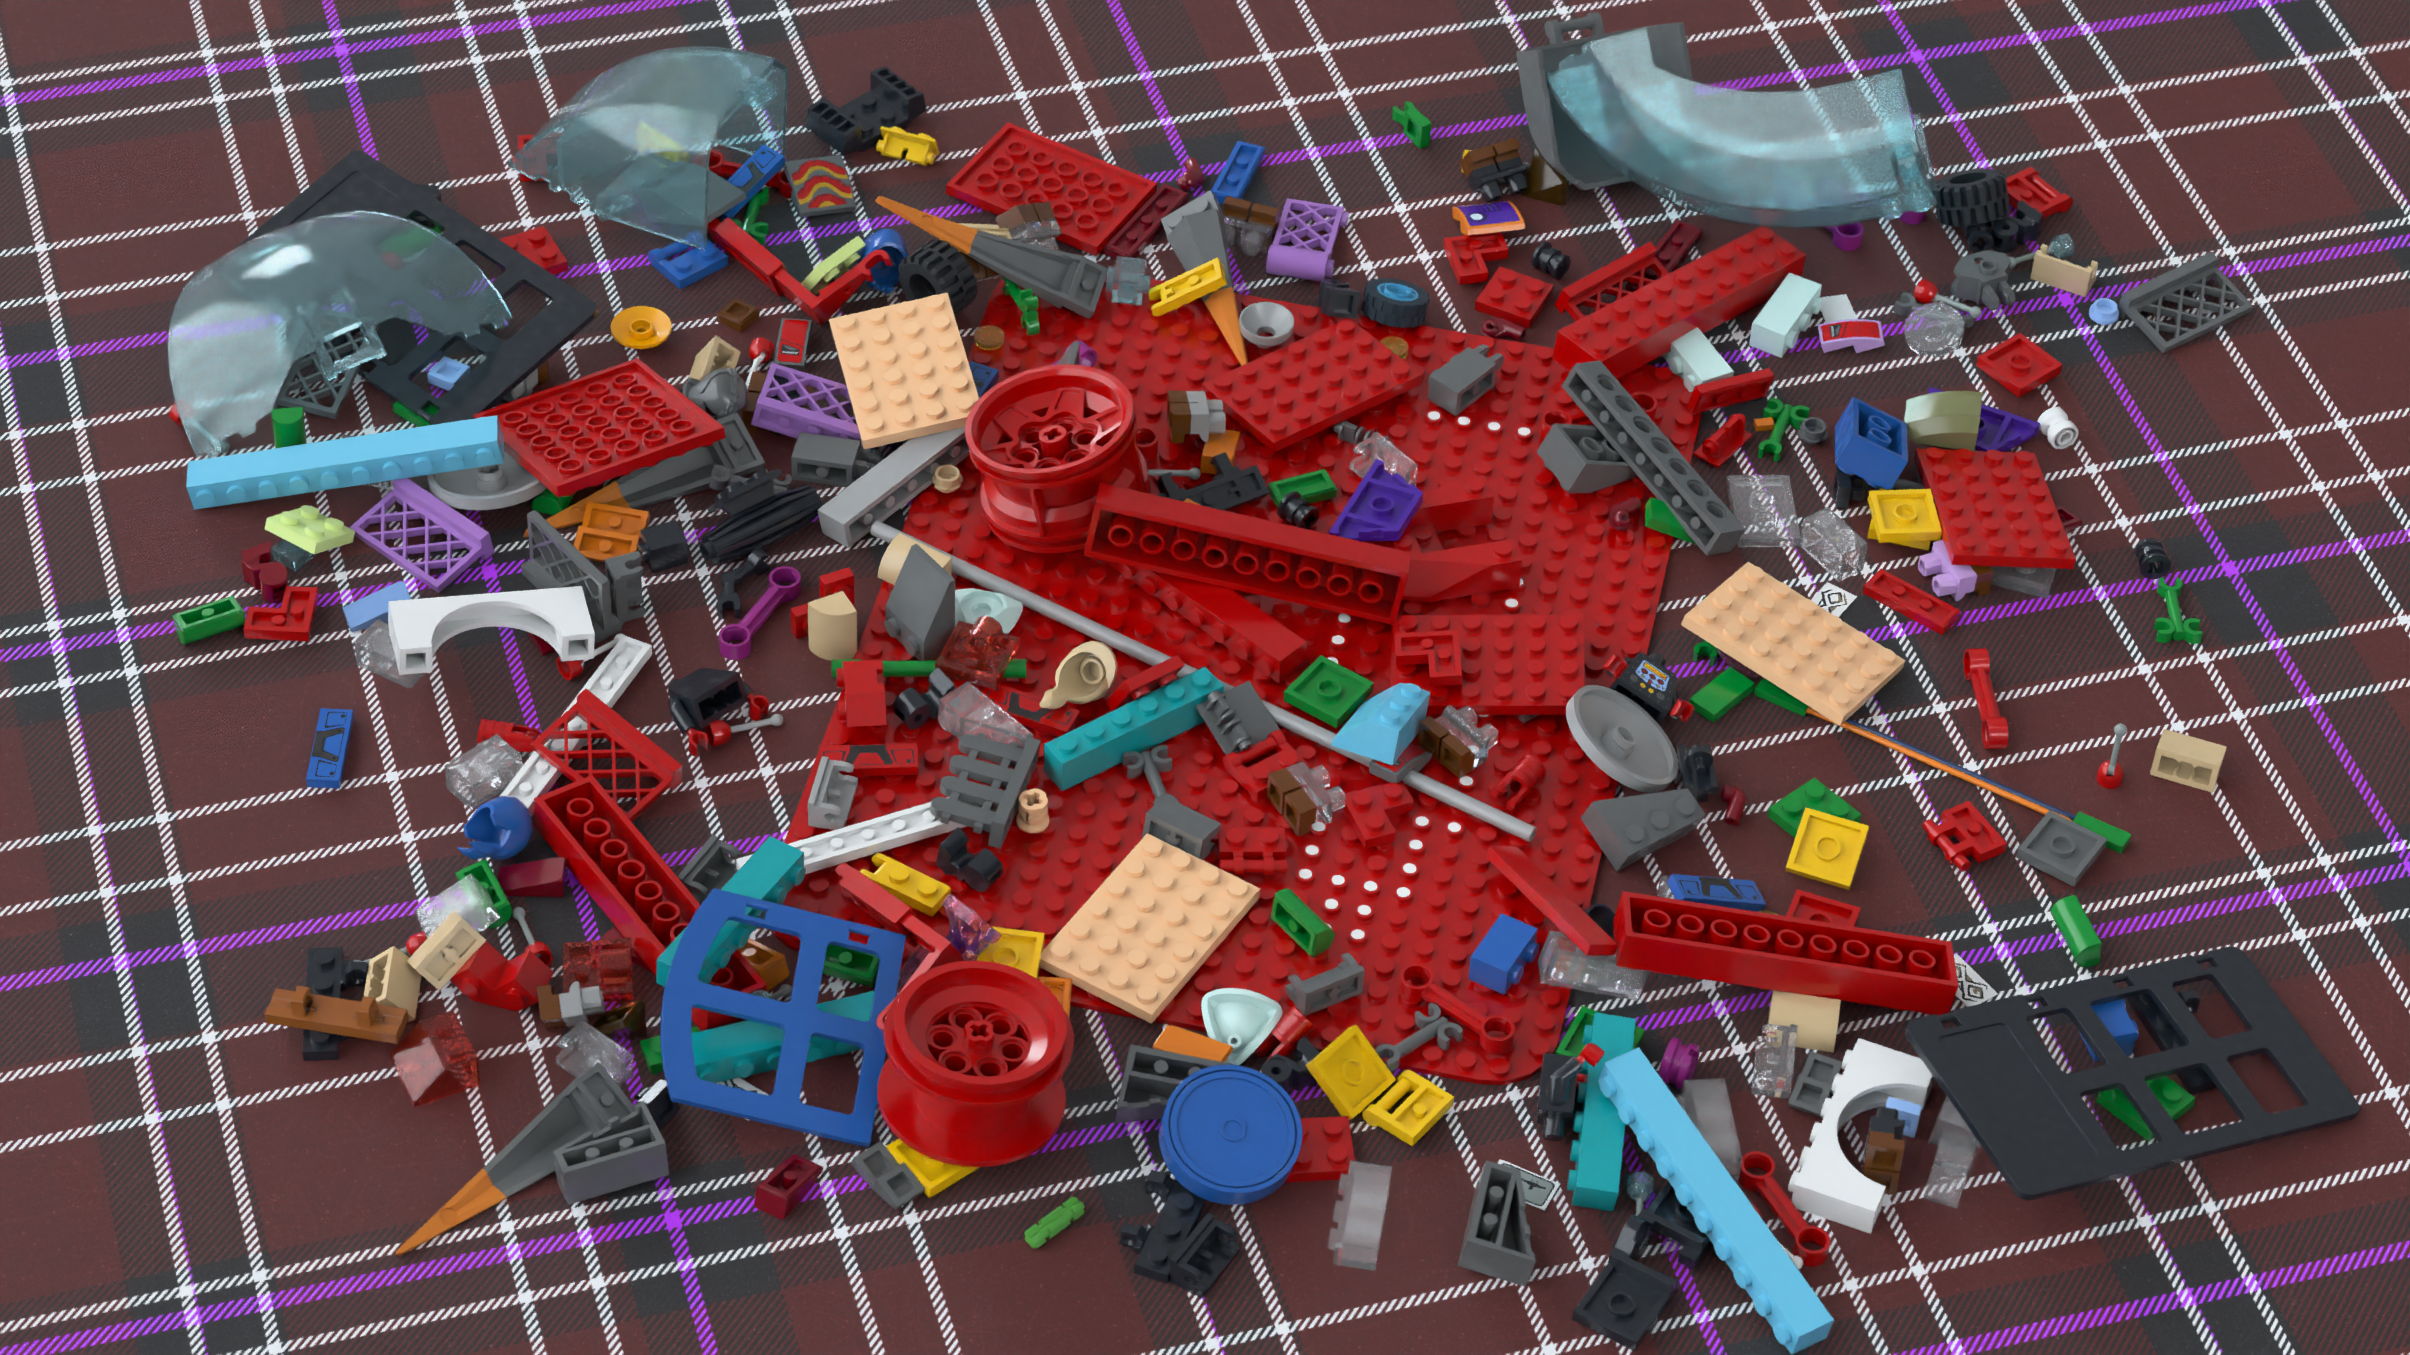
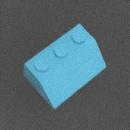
M1398 683L1365 700L1333 738L1331 746L1393 765L1419 733L1420 721L1426 717L1431 692L1422 690L1415 684Z

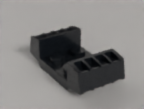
M885 66L870 72V91L838 108L826 98H822L808 108L805 128L840 152L842 156L857 150L864 152L877 145L879 140L883 141L880 130L881 126L886 128L898 127L904 130L912 120L927 110L924 94Z

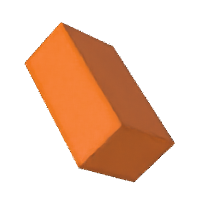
M1772 417L1754 419L1753 425L1756 432L1773 430L1775 424Z

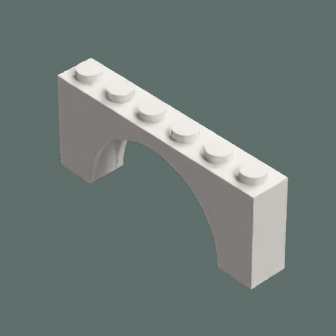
M582 586L388 601V628L399 675L432 672L433 656L445 641L461 632L481 627H510L535 634L553 646L559 654L561 661L594 659L595 632Z
M1858 1038L1853 1051L1847 1049L1841 1066V1069H1844L1843 1075L1837 1073L1831 1088V1093L1834 1094L1833 1098L1826 1097L1820 1114V1117L1823 1118L1822 1123L1815 1122L1809 1140L1813 1142L1811 1148L1804 1147L1799 1161V1166L1802 1169L1800 1172H1793L1788 1191L1793 1192L1791 1202L1797 1209L1871 1234L1882 1208L1886 1186L1870 1180L1849 1163L1840 1148L1837 1134L1843 1125L1857 1114L1872 1108L1886 1106L1889 1096L1921 1105L1923 1110L1933 1087L1934 1077L1922 1059Z

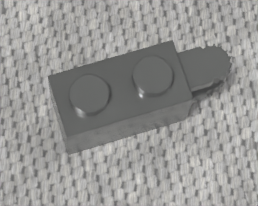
M1484 344L1479 345L1474 350L1468 347L1459 355H1454L1447 364L1440 369L1434 370L1428 379V399L1455 416L1495 386L1496 371L1503 366L1505 360L1503 355L1496 353L1487 358L1490 348Z
M799 432L791 456L792 480L848 487L855 482L856 478L859 479L884 459V454L879 452V450H872L871 448L864 450L863 447H860L859 440Z

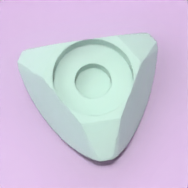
M973 588L955 590V634L962 640L978 643L998 641L1015 626L1023 610V605L1021 602L1001 593Z
M1224 988L1208 992L1202 998L1201 1004L1202 1016L1209 1038L1231 1045L1233 1051L1224 1063L1238 1066L1266 1039L1283 1014L1281 1006L1269 997L1238 988Z

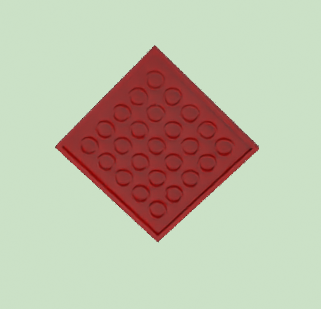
M638 358L473 415L474 419L497 415L504 436V451L557 497L573 495L575 491L583 488L601 485L604 481L617 476H627L634 470L645 466H655L659 461L683 456L690 450L713 445L714 442L726 438L724 426Z

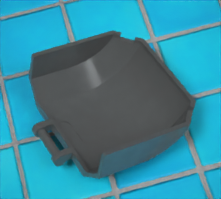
M1599 12L1588 13L1586 17L1561 22L1557 20L1547 21L1544 29L1550 44L1516 52L1525 113L1533 140L1545 160L1580 190L1680 171L1687 162L1685 158L1692 146H1696L1701 138L1683 22L1659 24L1604 34L1602 17ZM1586 28L1591 32L1590 37L1563 42L1562 33Z

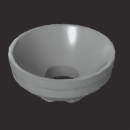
M1273 302L1254 303L1247 306L1241 312L1239 318L1240 331L1251 343L1260 348H1269L1270 346L1281 344L1291 336L1294 328V317L1286 307ZM1262 332H1268V333H1271V334L1274 335V336H1273V337H1263V336H1258V334H1260V333H1262Z

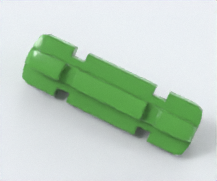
M1076 1197L1069 1198L1062 1204L1063 1208L1062 1206L1057 1207L1038 1221L1039 1226L1034 1224L1025 1231L1024 1239L1026 1243L1030 1244L1034 1249L1039 1248L1047 1242L1045 1238L1051 1239L1070 1225V1220L1075 1221L1084 1214V1204Z

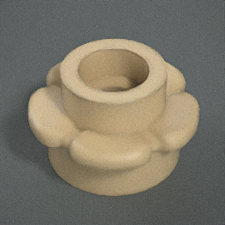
M953 465L939 466L932 477V483L935 484V488L944 493L958 490L963 481L959 469Z

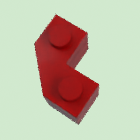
M882 660L842 661V668H836L837 688L843 687L845 701H839V719L846 720V727L886 725Z
M485 941L450 981L472 1001L518 1012L539 1002L537 986L548 985L554 972L530 950L508 961L492 945Z

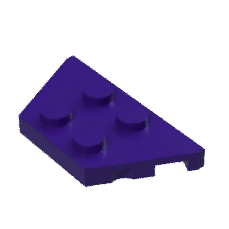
M1929 387L1928 394L1944 391ZM1981 404L1975 451L1998 450L2000 452H2007L2036 436L2039 432L2040 423Z
M1376 459L1330 529L1329 534L1361 542L1399 540L1423 503V492L1414 485L1408 484L1405 478L1398 473L1390 474L1384 469V462Z

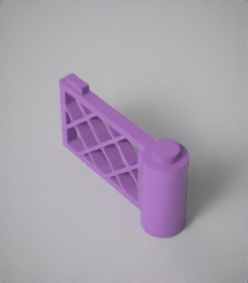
M1287 198L1273 244L1269 247L1266 274L1318 282L1327 277L1332 278L1335 261L1330 259L1340 226L1346 227L1349 212H1344V207ZM1291 210L1303 211L1304 213L1296 215ZM1323 215H1329V216H1335V217H1332V218H1329V219H1326V220H1325L1322 216H1323ZM1311 219L1316 222L1315 224L1309 226L1305 223L1306 221ZM1296 225L1299 228L1298 230L1292 232L1288 229V227ZM1325 230L1328 234L1320 236L1316 232ZM1308 236L1311 240L1303 242L1299 238ZM1291 242L1294 246H1283L1282 244ZM1320 246L1325 252L1312 250V248Z

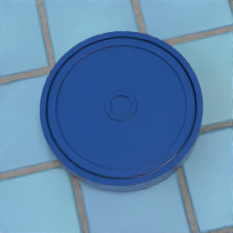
M1238 1065L1211 1066L1199 1070L1184 1079L1171 1094L1159 1127L1161 1154L1169 1171L1176 1180L1187 1190L1203 1199L1228 1205L1255 1202L1276 1191L1290 1175L1302 1143L1300 1116L1287 1092L1267 1075Z

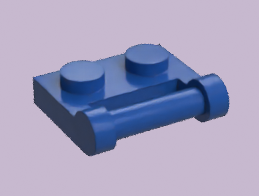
M700 228L689 231L688 236L662 249L655 248L648 252V259L651 265L679 289L728 266V256L711 243ZM693 246L696 247L695 249H693V250H691V251H689V252H687V253H685V254H683V255H681V256H679V257H677V258H675V259H673V260H671V261H668V260H667V259H669V258H671V257H673V256H675V255H677V254H679V253H681V252H683V251H685V250H687V249H689V248H691V247H693Z

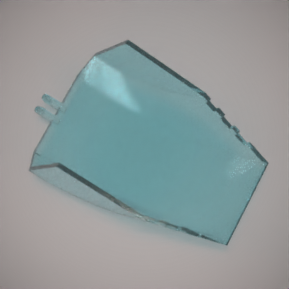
M684 46L656 50L630 58L587 82L508 161V166L534 181L538 180L539 177L549 182V189L556 193L560 189L570 194V200L578 205L583 203V201L590 204V211L599 216L704 250L707 247L709 155L715 142L752 155L764 144L785 157L788 68L776 58L745 50L714 46Z

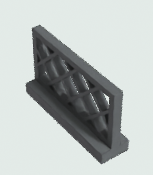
M2211 251L2124 292L2117 308L2122 320L2129 317L2164 354L2251 312L2253 305L2217 268L2216 265L2219 259ZM2214 278L2221 286V289L2205 286L2207 280ZM2184 291L2198 292L2199 300L2183 296ZM2204 294L2219 297V304L2204 301ZM2225 299L2235 301L2240 307L2224 306ZM2165 300L2177 303V310L2162 307L2161 304ZM2182 304L2198 308L2197 315L2183 312ZM2203 309L2217 312L2218 318L2212 319L2202 316ZM2140 312L2155 313V321L2144 318ZM2160 315L2176 318L2175 325L2160 322ZM2181 320L2196 323V328L2192 330L2180 327ZM2159 330L2174 334V339L2166 342L2158 334Z
M308 298L264 388L266 408L279 409L280 406L289 408L303 407L304 412L336 420L379 329L378 323L320 308V301ZM324 320L337 323L339 327L324 332L321 326ZM356 329L368 331L365 336L355 340L349 333ZM344 334L348 342L333 347L330 339ZM324 342L329 350L314 355L311 347ZM353 349L356 357L342 362L339 354ZM333 357L338 365L323 370L318 362ZM314 365L317 373L303 378L300 370ZM342 372L346 377L345 380L332 385L328 377ZM323 380L327 388L312 393L308 385ZM301 387L307 394L298 399L288 397L291 391ZM332 395L335 400L332 408L319 405L317 402L318 399Z
M534 510L528 513L530 560L521 564L522 574L537 589L582 586L595 632V644L622 631L621 620L611 612L610 580L537 511Z

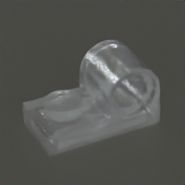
M1943 1131L1924 1192V1199L1958 1208L1966 1179L1969 1177L1974 1162L1978 1140Z

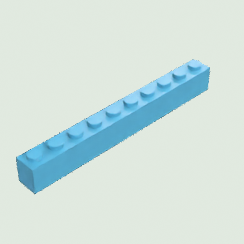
M495 415L188 461L186 488L194 510L504 464V436L498 416Z
M1638 1047L1605 1062L1598 1080L1601 1092L1614 1103L1623 1123L1631 1127L1637 1136L1640 1147L1644 1151H1648L1655 1161L1659 1174L1663 1178H1667L1674 1188L1678 1201L1689 1209L1694 1216L1698 1229L1702 1233H1706L1713 1243L1717 1256L1728 1264L1733 1271L1737 1284L1741 1288H1745L1750 1295L1756 1311L1767 1319L1773 1328L1778 1342L1785 1345L1792 1355L1826 1339L1834 1319Z

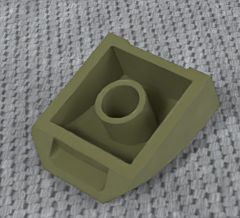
M1944 391L1908 399L1906 401L1904 422L1907 423V433L1910 440L1917 444L1952 449L1964 448L1974 452L1979 429L1983 392Z

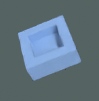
M444 356L427 373L428 383L449 391L470 373V366Z
M1889 1096L1885 1108L1898 1110V1119L1906 1120L1903 1135L1915 1138L1922 1106Z

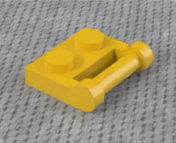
M1406 1069L1398 1076V1082L1376 1104L1369 1105L1363 1111L1362 1116L1370 1126H1379L1410 1146H1413L1453 1106L1454 1096L1415 1072ZM1414 1091L1392 1114L1388 1113L1407 1092Z

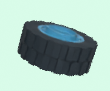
M1394 278L1372 279V281H1368L1365 285L1361 311H1363L1365 316L1378 323L1392 327L1412 328L1420 326L1425 322L1430 297L1428 292H1425L1422 287L1404 280Z

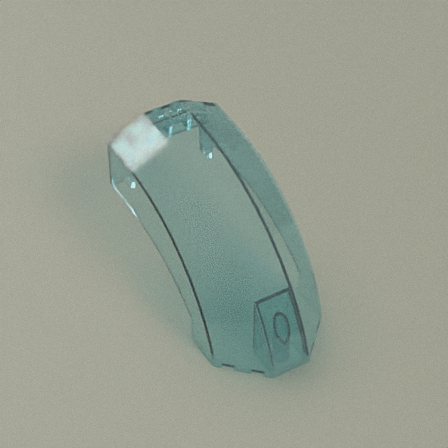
M1642 28L1588 42L1582 46V53L1580 55L1571 54L1559 62V69L1556 72L1554 70L1545 72L1547 85L1573 127L1596 153L1622 175L1649 192L1688 210L1721 220L1755 226L1812 228L1840 226L1883 217L1884 219H1895L1900 217L1903 212L1911 210L1914 212H1924L1929 210L1932 205L1938 204L1939 192L1924 122L1920 114H1912L1905 77L1901 69L1810 90L1751 92L1712 87L1680 78L1654 67L1647 29Z

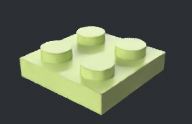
M859 236L855 237L819 263L801 284L817 296L818 292L829 285L831 280H836L849 271V267L861 258L858 253L866 244Z
M308 505L268 517L265 524V530L312 554L352 543L355 531L344 526L341 520L329 518L319 513L317 508Z

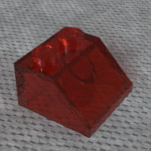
M453 1010L419 1021L390 1054V1059L414 1107L480 1085L478 1057Z

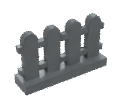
M979 732L977 736L972 734L962 735L959 738L958 749L960 752L967 754L968 757L964 755H954L951 757L949 770L959 777L945 776L941 779L940 792L948 796L949 799L944 797L934 798L931 801V814L941 818L940 823L949 824V821L973 827V832L981 834L982 830L990 832L988 845L1001 849L1018 810V798L1027 789L1037 766L1041 740L1028 737L1022 749L1018 747V743L1010 741L1008 745L986 739V734ZM977 758H981V759H985V760L992 761V762H995V763H999L1000 766H999V765H996V764L989 763V762H985V761L978 760ZM968 778H969V779H972V780L979 781V782H983V783H986V784H990L991 787H990V786L983 785V784H979V783H976V782L969 781ZM959 800L980 805L982 808L959 802Z

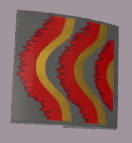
M841 155L784 162V172L792 188L791 200L799 218L856 211L851 182Z

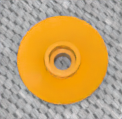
M649 306L627 308L619 312L611 322L613 338L621 345L634 349L652 348L663 343L671 334L672 329L670 318L663 311Z

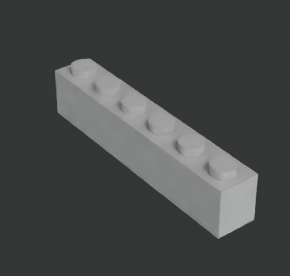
M965 427L908 440L818 509L822 533L848 548L871 531L875 521L883 522L930 486L935 470L939 466H956L970 455L965 438Z

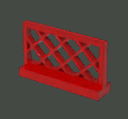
M1648 242L1565 287L1559 295L1555 307L1561 314L1567 311L1575 321H1578L1586 316L1581 313L1578 307L1582 305L1594 308L1595 312L1609 305L1608 303L1600 302L1602 294L1616 296V300L1632 293L1622 290L1624 282L1638 284V290L1655 281L1644 278V271L1652 268L1659 278L1669 273L1655 257L1658 251L1651 242Z
M587 689L577 696V703L531 743V749L572 782L591 775L594 778H612L613 790L605 791L613 798L616 804L617 798L636 797L637 804L628 813L620 808L631 822L669 788L674 790L682 783V765ZM578 716L587 723V730L568 731L567 724ZM588 738V750L568 751V739ZM591 738H606L611 742V750H592ZM550 739H564L565 751H550L544 744ZM588 758L589 770H573L568 764V759ZM592 758H612V770H592ZM615 758H631L635 762V769H616ZM636 777V789H616V778ZM640 777H654L661 782L654 789H640Z

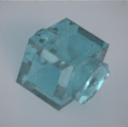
M1117 256L1115 266L1108 267L1106 292H1112V302L1142 305L1143 294H1149L1151 276L1146 275L1147 259Z

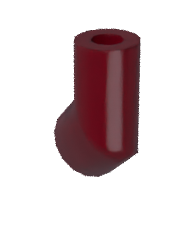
M1189 158L1184 163L1186 171L1183 172V176L1177 179V184L1182 191H1188L1191 187L1194 189L1204 181V174L1196 158Z
M1503 318L1486 320L1481 326L1483 336L1497 339L1510 337L1520 342L1524 339L1527 330L1525 327Z
M1634 496L1611 507L1609 523L1615 530H1625L1631 522L1629 515L1642 510L1640 499Z
M1726 784L1721 792V800L1729 802L1723 820L1727 824L1737 826L1746 806V795L1740 786L1736 785L1734 787Z

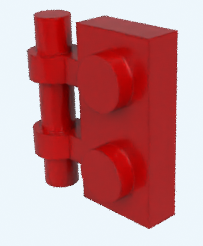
M1970 801L1943 811L1940 820L1942 824L1937 825L1932 819H1929L1922 825V828L1928 834L1927 839L1934 846H1939L1945 853L1944 858L1952 866L1956 865L1961 872L1968 870L1971 866V862L1966 858L1969 855H1972L1978 863H1981L2006 852L2007 842ZM1955 836L1960 843L1954 845L1949 837Z
M1285 827L1220 828L1218 833L1220 869L1233 873L1234 876H1244V873H1263V876H1274V873H1287Z

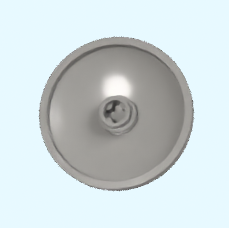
M505 451L504 464L427 475L429 491L433 496L448 506L465 510H492L513 506L532 499L547 488Z
M1587 685L1580 688L1568 701L1566 718L1575 740L1586 755L1610 777L1629 788L1646 793L1660 792L1675 779L1678 773V758L1674 747L1660 725L1637 703L1615 690L1599 685Z

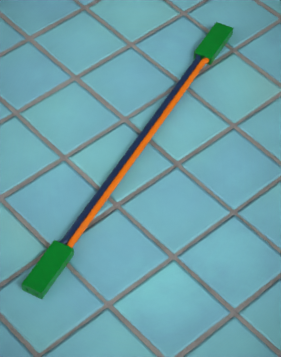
M1764 677L1755 688L1754 695L1803 717L1808 713L1836 724ZM1850 718L1840 726L2046 815L2050 810L2106 838V848L2122 854L2130 841L2131 834L2081 812H2078L2077 815L2065 812Z

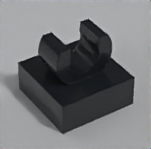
M1837 465L1833 482L1835 509H1848L1850 498L1853 500L1864 499L1865 488L1862 487L1864 478L1858 475L1850 477V475L1842 472Z
M659 1080L652 1088L642 1087L634 1095V1098L639 1100V1103L644 1100L659 1130L681 1109L679 1103L671 1101L667 1083L664 1080Z

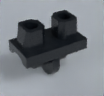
M1695 744L1692 748L1678 745L1677 756L1683 789L1688 788L1697 802H1706L1708 794H1717L1718 789L1710 744L1702 746Z

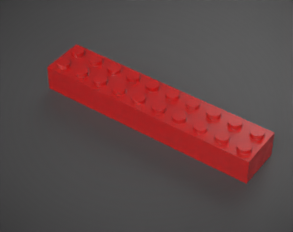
M1763 225L1558 330L1552 359L1569 372H1571L1575 364L1601 361L1612 375L1618 379L1668 353L1672 342L1698 327L1704 334L1767 301L1773 296L1789 273L1802 277L1806 254Z
M1104 483L1099 484L1084 550V556L1391 625L1393 621H1396L1409 575L1411 553Z
M593 775L534 798V827L558 857L565 858L567 868L656 976L657 958L688 926L695 912L700 907L699 902ZM738 949L731 955L728 964L723 969L719 968L712 976L709 983L760 997L767 996V984ZM700 1008L691 1009V1020L699 1027L700 1031L747 1021L746 1019Z
M1622 891L1613 920L1614 941L1618 944L1615 953L1616 966L1628 969H1639L1661 974L1691 977L1699 980L1704 979L1732 985L1757 987L1764 990L1770 989L1838 999L1863 1005L1869 1004L1896 1010L1921 1012L1929 1015L1949 1013L1959 987L1953 947L1950 941Z

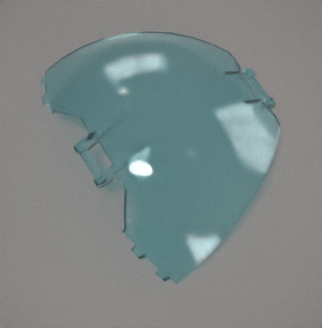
M360 210L317 216L273 230L238 246L199 270L184 286L173 310L168 341L169 371L175 402L184 430L196 457L206 453L211 458L223 451L221 442L239 432L242 437H247L257 431L255 422L271 414V409H274L273 406L292 363L316 351L321 368L326 378L331 381L337 378L338 374L373 358L378 360L387 356L374 325L394 317L440 332L444 337L462 331L466 338L479 334V326L492 323L496 330L503 329L509 326L507 320L513 316L501 295L483 271L463 251L437 232L412 220L382 212ZM360 327L369 347L332 362L323 343Z

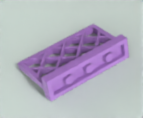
M771 362L755 407L751 425L794 438H798L799 432L859 440L860 447H863L855 417L850 418L845 410L852 408L846 385ZM774 375L787 378L789 383L779 385ZM810 385L816 387L819 392L809 394L804 387ZM796 390L801 397L791 400L785 392ZM778 395V397H779L782 401H778V400H775V399H772V398H769V397ZM834 395L846 396L848 401L838 403ZM825 398L830 406L821 409L815 401ZM807 404L811 410L801 408L798 406ZM837 413L841 419L834 418L828 415Z
M408 478L393 480L394 489L350 527V529L355 531L354 536L438 593L446 588L479 557L487 560L495 553L489 532ZM394 502H398L403 506V512L386 514V509ZM421 518L425 520V527L408 528V520ZM403 521V529L386 531V522ZM381 523V532L367 533L364 531L369 524ZM444 533L447 535L446 542L430 543V535ZM425 535V544L408 546V537ZM403 538V546L389 548L386 546L387 539ZM466 548L470 551L464 557L452 558L453 549ZM447 550V559L430 561V552ZM425 553V561L411 563L408 561V554ZM447 568V572L438 580L430 576V569Z

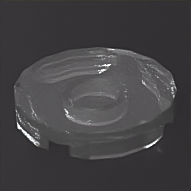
M1929 303L1916 308L1908 316L1904 324L1905 340L1910 349L1918 355L1925 356L1927 354L1933 355V357H1941L1953 352L1961 344L1964 334V321L1960 313L1952 306L1942 303Z

